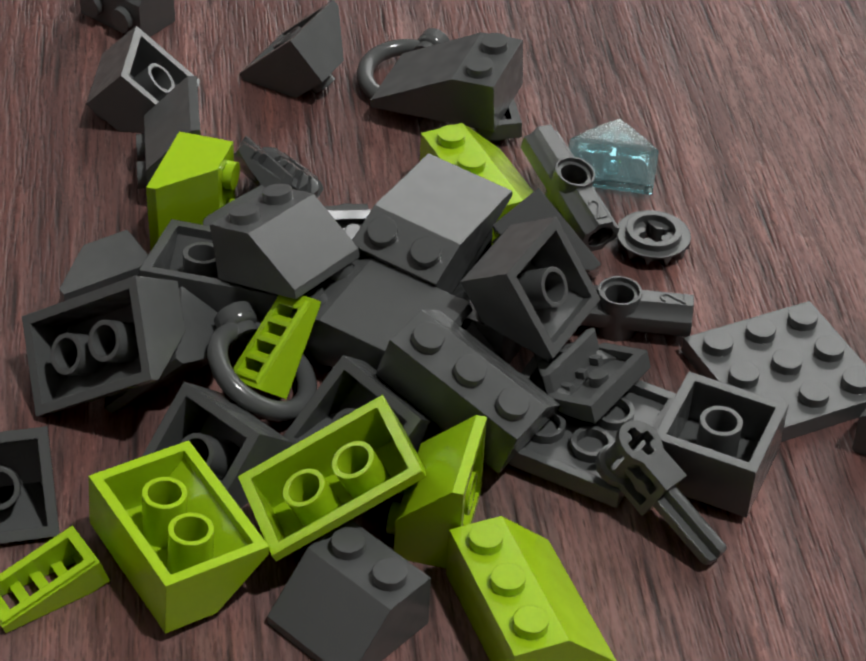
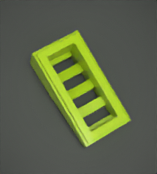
M281 295L277 297L233 368L238 377L247 386L287 399L321 301L303 295L297 299ZM293 308L297 309L293 318H290Z
M73 525L0 573V626L5 633L83 598L110 582L100 561ZM73 563L77 564L69 570L66 569L67 566ZM55 572L58 577L48 583L45 576ZM34 582L39 590L29 596L23 586ZM13 592L20 603L10 609L1 596Z

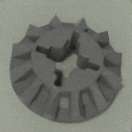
M275 147L262 148L293 176V179L288 184L292 189L313 193L317 198L319 197L324 188L318 177L312 174L309 169Z
M654 210L637 211L625 216L618 223L620 228L618 234H616L618 249L628 252L629 260L641 258L646 261L647 266L651 261H658L667 266L671 259L681 260L685 250L690 247V230L683 221L671 214Z

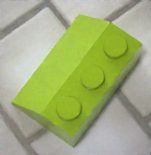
M465 124L446 125L439 129L421 133L420 161L429 153L512 190V197L498 220L534 192L500 148ZM494 230L492 233V241L496 239L494 236Z
M381 395L239 475L238 478L263 537L269 545V551L277 562L424 479L426 472L405 429L385 397Z
M189 440L88 476L90 524L165 634L216 614L269 555V545Z
M503 516L449 529L446 575L490 661H617L548 539Z

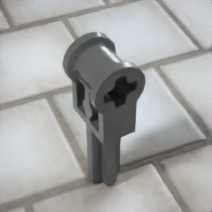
M641 420L625 422L616 433L615 443L605 445L596 456L595 464L599 475L609 485L619 488L642 516L655 508L702 564L709 565L726 551L727 547L677 488L687 475L665 451L661 437L651 425ZM642 440H645L646 444L644 447L635 452L634 449ZM622 457H624V460L617 466V468L613 469V463L617 459H621Z

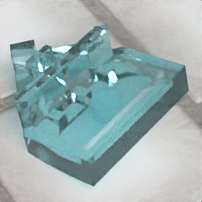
M621 119L605 123L570 139L569 149L573 156L588 162L595 171L593 187L653 195L659 151Z

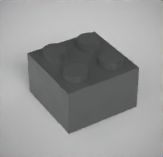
M689 371L656 430L662 439L665 451L687 475L677 488L686 497L747 518L779 451L789 404Z

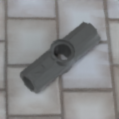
M551 124L538 126L532 133L524 136L521 149L545 186L546 192L544 195L589 250L602 249L607 243L614 240L620 228L592 186L595 180L593 167L585 160L573 156L559 132L555 131Z
M612 276L604 279L599 285H593L600 297V301L580 324L582 327L594 328L599 336L614 342L631 339L636 332L687 337L691 333L694 295L642 290L636 281L628 277Z

